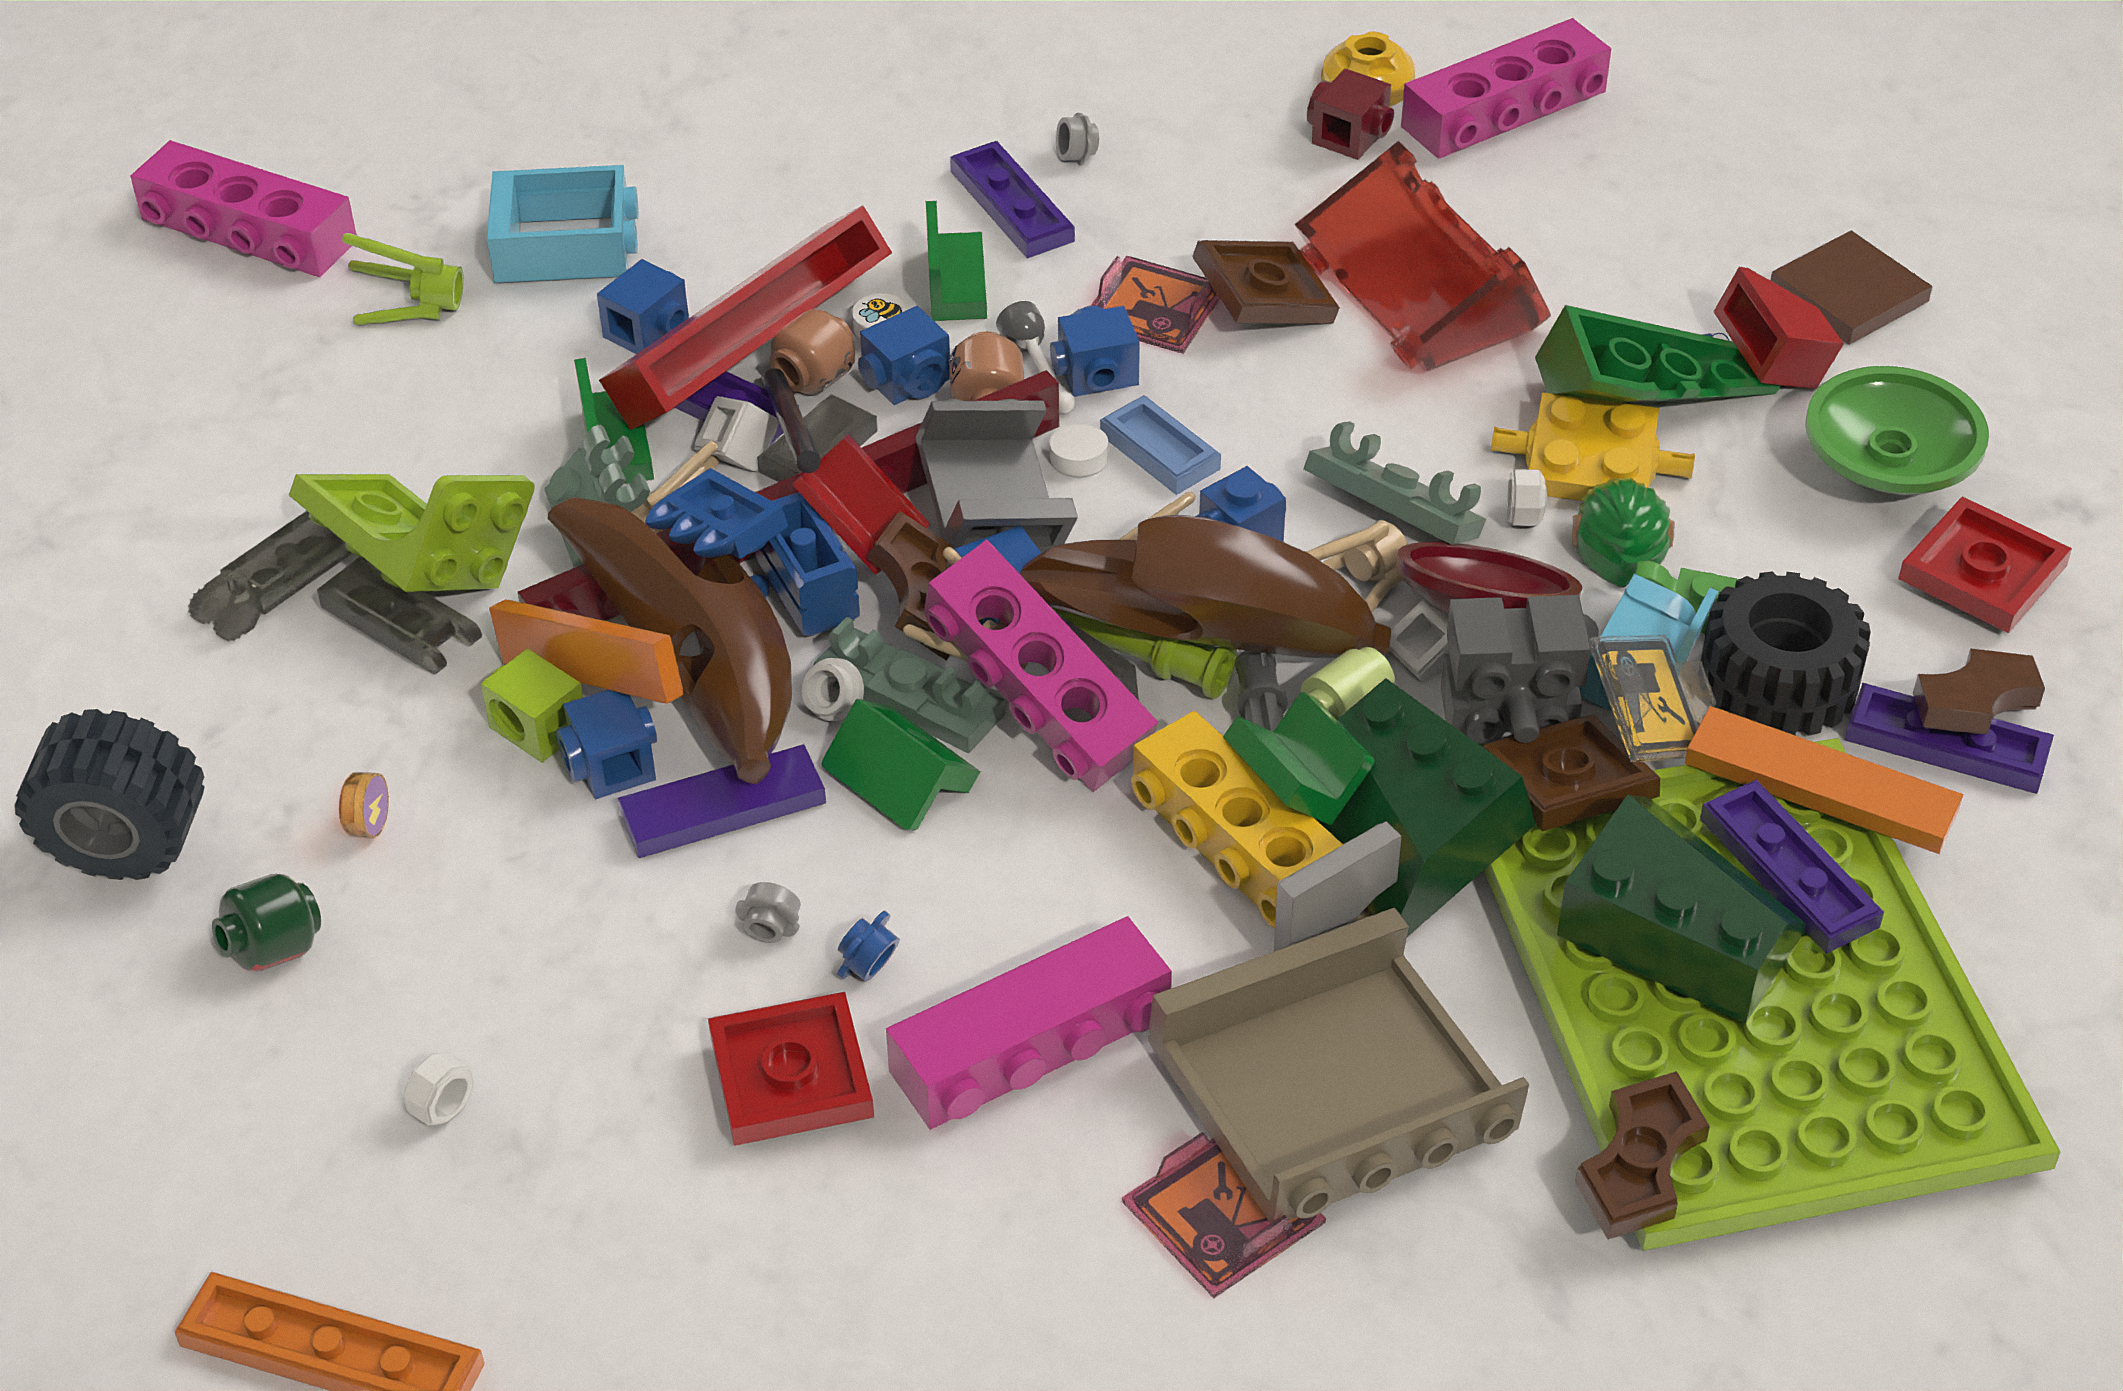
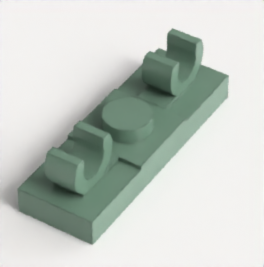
M1350 421L1335 425L1330 434L1329 447L1309 451L1303 470L1451 545L1480 537L1486 518L1470 511V509L1475 507L1480 499L1481 486L1475 483L1463 486L1459 499L1455 500L1449 490L1454 473L1449 470L1435 474L1428 487L1418 482L1419 474L1408 467L1394 463H1388L1385 467H1382L1370 461V459L1377 455L1380 449V436L1376 434L1363 436L1359 449L1355 450L1350 441L1355 424Z
M848 617L831 632L829 636L831 646L813 663L815 665L827 658H841L851 662L858 669L863 679V700L892 706L930 735L968 754L1005 715V700L988 692L978 679L973 684L957 677L955 668L949 667L946 670L907 650L898 649L885 643L879 632L872 630L867 634L854 628L853 620ZM837 679L834 682L833 687L840 690L839 681Z

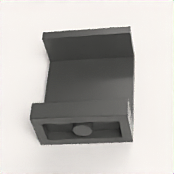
M960 399L931 401L915 439L943 540L951 544V548L954 549L1017 526L1023 527L1041 553L1054 546L1065 544L1078 519L1073 498H1049L1032 440L1047 411L1044 401H1018L1016 399H1003L1000 401H962Z

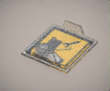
M1666 635L1609 636L1587 639L1630 762L1685 758L1687 748L1700 725L1699 722L1705 716L1709 706L1714 707L1716 704L1702 662H1677L1670 640L1666 638Z

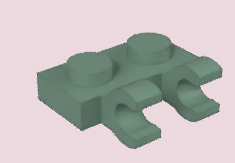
M599 424L593 427L584 438V449L579 447L566 464L554 472L549 484L544 488L551 509L553 506L574 497L616 504L629 512L640 507L650 494V489L644 475L638 473L628 485L621 487L626 481L622 469L632 461L634 451L628 437L622 436L614 446L605 449L610 443L605 428ZM563 538L573 566L582 565L583 562Z

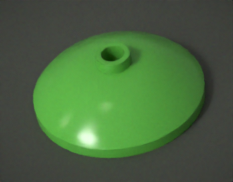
M1897 366L1856 368L1830 378L1813 394L1805 419L1806 434L1812 448L1830 468L1857 485L1879 492L1898 495L1931 493L1960 483L1978 469L1984 459L1989 441V429L1985 416L1979 406L1965 392L1935 375Z

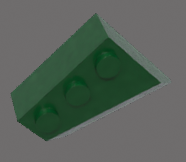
M1385 678L1337 720L1374 758L1373 767L1332 825L1316 818L1314 819L1343 845L1384 822H1387L1402 836L1397 881L1376 896L1366 909L1373 916L1395 908L1409 926L1408 937L1533 828L1536 823L1521 774Z
M1627 795L1565 881L1557 936L1746 1023L1803 935L1806 923L1651 798Z

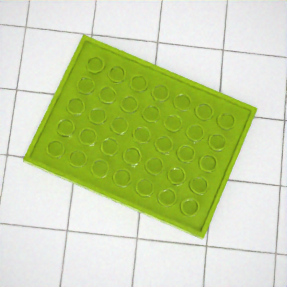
M1839 738L1815 742L1846 753ZM1687 764L1653 770L1660 777V797L1652 800L1762 887L1700 820L1704 803L1743 786V784ZM1772 795L1884 911L1880 928L1827 954L1804 931L1746 1023L1557 936L1565 881L1616 810L1546 831H1541L1535 825L1484 870L1601 1152L1607 1148L1616 1134L1615 1120L1609 1108L1611 1091L1675 1071L1681 1077L1710 1125L1707 1141L1685 1152L1670 1171V1178L1678 1203L1675 1219L1634 1231L1642 1251L2055 1169L2061 1151L1892 837Z

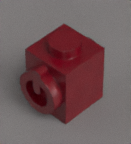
M1346 68L1332 82L1322 80L1314 89L1307 108V121L1313 125L1312 144L1359 160L1379 137L1384 138L1392 126L1394 109L1390 107L1391 84Z

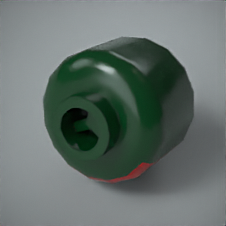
M270 874L232 887L225 892L219 904V917L212 921V934L223 956L227 958L233 956L242 967L249 971H263L305 955L313 945L314 935L320 930L321 914L318 903L308 886L304 883H296L285 874Z

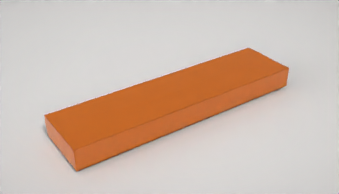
M507 599L489 607L504 665L528 648L582 684L665 704L684 695L670 635Z
M1709 706L1687 748L1684 763L1743 785L1757 780L1771 795L1940 854L1959 812L1964 795Z
M210 1272L175 1330L180 1347L329 1391H471L485 1365L480 1349L215 1272Z

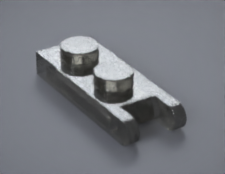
M358 557L317 589L320 605L323 609L432 674L439 673L447 666L444 655L437 648L452 636L469 646H472L482 638V632L473 620L423 591L405 592L403 589L387 583L381 576L382 572L363 557Z

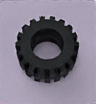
M1770 571L1759 573L1758 579H1753L1749 576L1736 580L1735 588L1726 586L1719 593L1717 602L1713 603L1709 612L1699 665V675H1702L1700 685L1703 693L1712 695L1710 704L1715 708L1792 735L1803 731L1808 736L1821 733L1823 725L1833 728L1842 722L1843 714H1850L1855 705L1870 647L1871 631L1869 623L1863 621V610L1858 604L1848 603L1849 595L1840 588L1832 590L1826 587L1827 581L1816 577L1812 580L1801 578V573L1786 572V576H1780Z

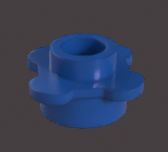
M882 911L872 924L864 918L860 919L843 937L837 949L843 954L844 958L843 964L837 972L841 979H845L853 971L864 981H868L880 971L892 956L899 944L900 938L885 927L891 917L888 912Z

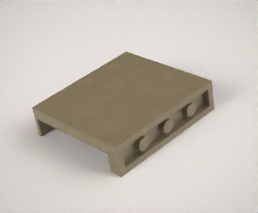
M1395 908L1153 995L1148 1042L1272 1227L1297 1217L1303 1219L1313 1217L1324 1211L1334 1202L1360 1192H1376L1397 1177L1422 1167L1427 1169L1436 1168L1446 1163L1457 1153L1483 1143H1499L1519 1129L1529 1083L1524 1077L1502 1085L1404 956L1409 926Z

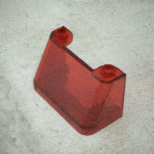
M1397 141L1294 224L1306 245L1299 249L1300 253L1319 276L1327 270L1394 339L1390 343L1391 348L1410 370L1419 365L1424 371L1428 372L1533 332L1551 317V313L1526 263L1510 247L1505 250L1500 248L1496 251L1446 203L1438 186L1433 181L1422 180L1414 165L1417 163L1414 155L1402 143Z

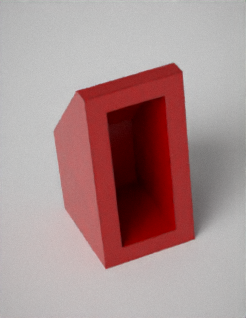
M1738 267L1713 311L1761 383L1817 389L1844 345L1819 308L1746 267Z

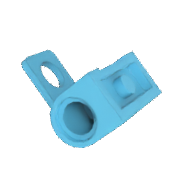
M1634 574L1596 645L1656 643L1661 648L1670 676L1674 680L1678 678L1694 647L1719 591L1709 588L1697 613H1695L1692 605L1676 592ZM1594 647L1590 654L1586 686L1579 687L1581 698L1617 714ZM1616 660V671L1620 670L1624 675V670H1627L1626 677L1625 675L1622 677L1619 674L1621 678L1627 679L1629 671L1626 664L1622 660ZM1617 662H1619V664L1620 662H1622L1626 668H1623L1620 664L1619 669H1617ZM1631 696L1618 697L1623 715L1628 718H1634Z

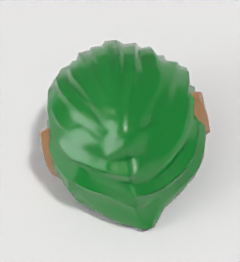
M1630 477L1609 479L1605 483L1595 485L1594 488L1588 490L1586 496L1582 497L1583 503L1578 506L1579 513L1572 517V545L1576 548L1584 563L1597 572L1604 580L1618 587H1626L1633 575L1636 574L1638 562L1651 561L1661 564L1665 560L1668 550L1673 547L1675 522L1669 518L1670 508L1666 506V501L1660 499L1653 488H1646L1644 483H1638Z

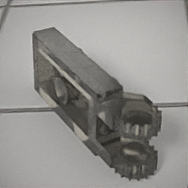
M306 510L220 569L221 574L207 582L202 589H198L196 593H193L192 599H189L188 612L192 618L202 624L206 622L210 624L211 621H214L212 624L214 625L213 630L216 631L215 634L228 642L230 640L235 641L237 638L240 639L242 634H247L255 628L261 613L267 614L352 553L345 548V542L329 528L313 522L309 518V512Z

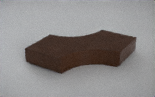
M899 511L877 540L867 558L886 574L896 590L899 600V616L894 627L903 632V628L910 624L934 633L926 620L924 611L928 584L948 569L947 559L944 557L943 551L947 547H951V544ZM919 642L920 644H922L923 646H925L926 648H928L929 650H931L932 652H934L946 661L950 656L947 653H944L940 650L927 646L922 642Z
M1970 648L1966 665L1961 669L1943 674H1918L1913 695L1925 728L1987 735L1992 718L1997 714L2009 710H2036V707H2040L2045 686L2033 655Z
M1677 1071L1611 1091L1609 1108L1615 1120L1616 1134L1607 1148L1598 1155L1582 1162L1581 1166L1577 1168L1575 1183L1607 1240L1675 1219L1678 1203L1670 1178V1171L1685 1152L1707 1141L1710 1125Z

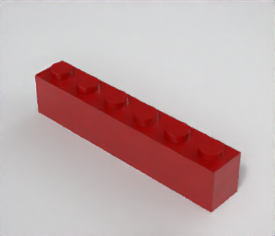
M864 205L821 227L599 379V382L630 430L670 411L772 339L778 331L799 315L814 309L891 255L892 251Z

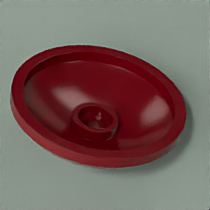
M1447 542L1412 543L1399 548L1395 566L1403 580L1428 604L1448 615L1450 599L1502 598L1504 609L1526 608L1527 598L1530 596L1579 595L1581 597L1583 588L1580 581L1574 576L1555 566L1515 553L1458 543L1451 545Z

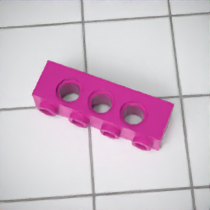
M1574 18L1568 19L1404 83L1401 127L1436 158L1440 159L1606 92L1612 48Z
M169 140L130 175L141 219L317 277H321L352 247L342 241V236L345 233L357 235L348 196Z
M985 540L929 582L924 611L931 629L943 641L950 642L952 640L967 656V662L972 673L984 686L988 688L995 686L1009 701L1012 715L1019 725L1031 734L1037 732L1053 749L1052 753L1057 765L1069 778L1073 780L1080 778L1092 792H1095L1133 761V745L1155 733L1158 721L988 540ZM993 617L1001 620L1007 627L1001 630H991L982 626L979 620ZM1028 662L1039 663L1049 673L1043 676L1030 675L1021 668V665ZM1068 708H1080L1086 711L1092 720L1088 722H1075L1069 719L1063 711Z

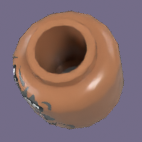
M812 309L804 312L778 331L776 336L773 337L771 341V369L777 368L784 372L792 391L809 395L823 392L846 375L855 363L852 331L841 318L832 316L825 311Z
M985 331L972 334L956 345L949 357L952 399L973 401L1024 380L1023 355L1014 342L998 333Z

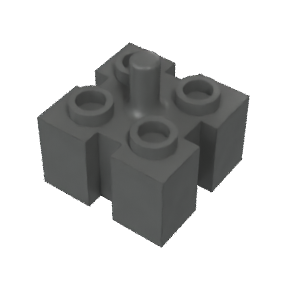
M1579 595L1530 596L1527 598L1526 608L1504 609L1502 598L1450 599L1446 634L1449 654H1444L1441 680L1444 713L1449 724L1480 744L1501 740L1505 731H1513L1514 738L1517 741L1529 743L1538 738L1539 729L1581 717L1583 704L1579 687L1586 686L1591 647Z

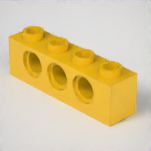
M1195 710L1133 745V776L1131 778V785L1139 802L1145 808L1157 811L1174 827L1182 843L1190 849L1196 848L1216 867L1221 879L1233 889L1238 888L1259 908L1263 918L1274 929L1278 882L1343 845L1313 817L1286 806L1223 738V735Z

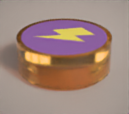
M355 771L347 777L341 789L339 799L340 823L343 830L350 837L376 838L383 831L387 820L389 808L387 783L384 776L380 773Z

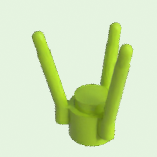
M345 233L342 236V241L345 244L415 266L412 270L351 260L348 263V267L352 271L409 281L411 299L420 301V305L356 314L353 317V322L356 325L378 324L415 318L440 320L442 309L458 310L464 285L463 269L461 266L444 265L443 258L422 256L351 233Z

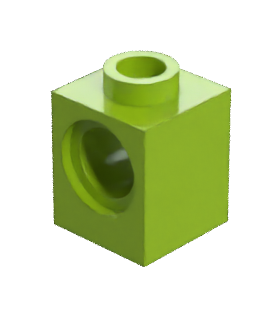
M528 648L506 665L497 668L490 677L481 683L489 728L541 763L559 750L554 732L559 728L567 726L563 704L583 698L582 687L579 681Z

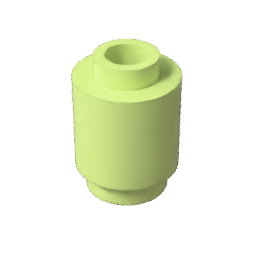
M1363 647L1360 650L1349 649L1304 680L1301 685V693L1305 692L1313 696L1338 720L1340 716L1385 678L1392 683L1395 682L1391 665L1377 650L1371 647Z

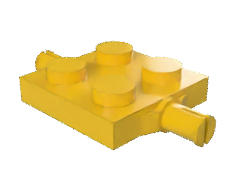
M1542 392L1538 418L1530 427L1529 432L1494 426L1491 452L1499 451L1526 455L1525 461L1528 470H1540L1544 476L1548 497L1583 501L1582 497L1586 496L1588 490L1594 488L1595 485L1607 482L1609 479L1630 477L1638 483H1644L1646 488L1653 482L1656 473L1692 479L1695 453L1688 454L1660 450V443L1656 435L1659 408Z

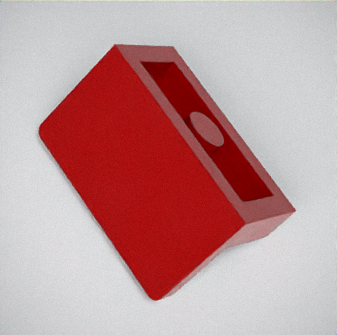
M849 434L821 458V464L816 471L804 473L793 483L798 492L875 575L882 570L869 560L867 556L899 511L925 528L931 525Z

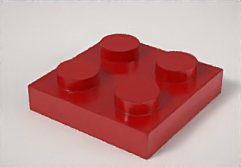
M1962 496L1902 561L1898 579L2010 633L2067 567L2072 548Z
M845 992L708 1018L710 1038L734 1146L874 1118L873 1098Z

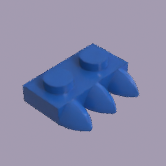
M709 468L661 499L649 511L645 520L646 525L652 529H671L669 536L673 542L683 544L695 543V554L706 558L732 554L741 559L745 555L761 549L768 540L789 527L782 506L712 468Z

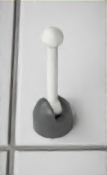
M1019 301L1007 306L1001 311L996 320V327L1000 335L1014 342L1020 351H1028L1039 371L1047 370L1057 380L1039 347L1044 338L1045 324L1037 306L1029 301ZM1059 384V414H1067L1074 408L1075 401L1073 396L1069 392L1063 391Z

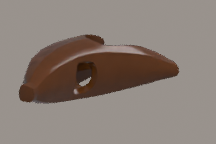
M574 497L553 506L548 512L547 519L572 547L630 627L671 636L684 695L680 697L722 757L735 766L739 779L752 784L761 782L770 771L769 756L777 746L791 708L792 677L791 660L782 629L771 606L756 583L729 554L706 558L702 570L697 576L694 575L649 526L634 514L616 504ZM695 631L701 648L700 655L691 657L680 655L683 641L691 632Z
M1165 515L1146 519L1138 523L1137 540H1089L1054 546L1024 564L1020 575L1050 607L1164 638L1245 651L1308 658H1337L1349 649L1360 650L1363 647H1371L1385 655L1388 653L1390 646L1391 628L1375 621L1366 601L1341 574L1308 552L1273 537L1210 518Z

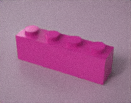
M1126 916L887 1027L889 1072L929 1130L952 1119L965 1118L974 1113L981 1105L1014 1089L1028 1088L1035 1084L1043 1075L1075 1060L1088 1059L1099 1052L1102 1047L1135 1031L1142 1032L1148 1030L1153 995L1171 989L1172 970L1129 916Z

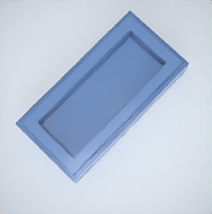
M1145 395L1100 419V429L1106 434L1108 442L1175 495L1221 470V454Z

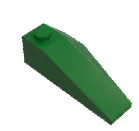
M1568 305L1563 307L1535 356L1547 393L1611 402L1642 403L1776 394L1781 385L1761 383L1733 341Z

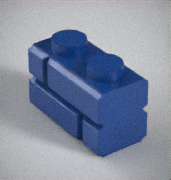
M799 492L773 500L772 502L782 506L789 527L768 540L761 549L755 551V557L801 633L812 636L837 627L846 617L855 621L860 616L859 595L856 592L858 589L857 568L847 553L843 552L842 545L827 522Z

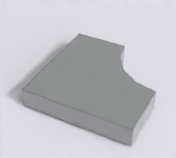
M1387 822L1380 823L1279 881L1277 887L1274 951L1355 922L1357 917L1376 896L1397 881L1402 836Z

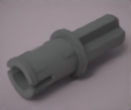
M1243 651L1236 658L1235 662L1241 693L1237 699L1238 712L1242 718L1273 732L1283 718V714L1288 706L1286 692L1279 686L1277 681L1275 656L1264 653V667L1261 652Z

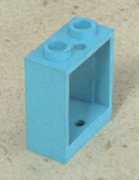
M624 165L492 171L487 243L494 283L619 277L627 271L628 254L638 252L636 222L633 219H638L639 209L636 186H626ZM611 218L610 228L520 232L521 222Z

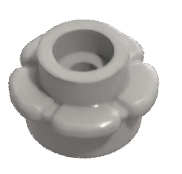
M1076 113L1073 117H1063L1060 119L1055 138L1059 158L1061 160H1075L1078 165H1083L1090 155L1096 154L1099 146V131L1097 125L1091 123L1088 116L1083 115V113Z
M770 882L755 883L750 887L745 901L740 900L737 902L735 908L736 915L741 921H744L743 928L745 932L756 940L775 943L780 941L782 936L791 937L795 935L800 927L797 923L799 920L798 912L801 906L800 900L791 890L781 885Z

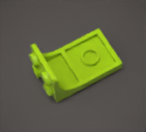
M295 474L288 496L309 512V518L313 522L329 528L345 542V548L348 551L365 558L382 572L381 576L387 583L401 588L405 592L499 588L507 569L508 561L523 520L526 517L535 485L523 475H444L434 483L426 504L390 474Z

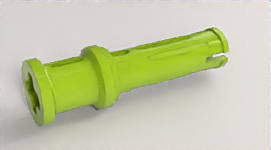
M1052 607L1075 633L1151 664L1152 670L1160 678L1169 680L1175 676L1202 687L1203 694L1212 699H1217L1224 692L1233 675L1237 649L1164 638L1118 627Z

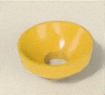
M1375 31L1349 36L1326 55L1321 69V81L1327 80L1332 82L1346 68L1390 83V106L1403 101L1404 83L1415 79V66L1411 56L1398 44L1389 40L1388 35Z

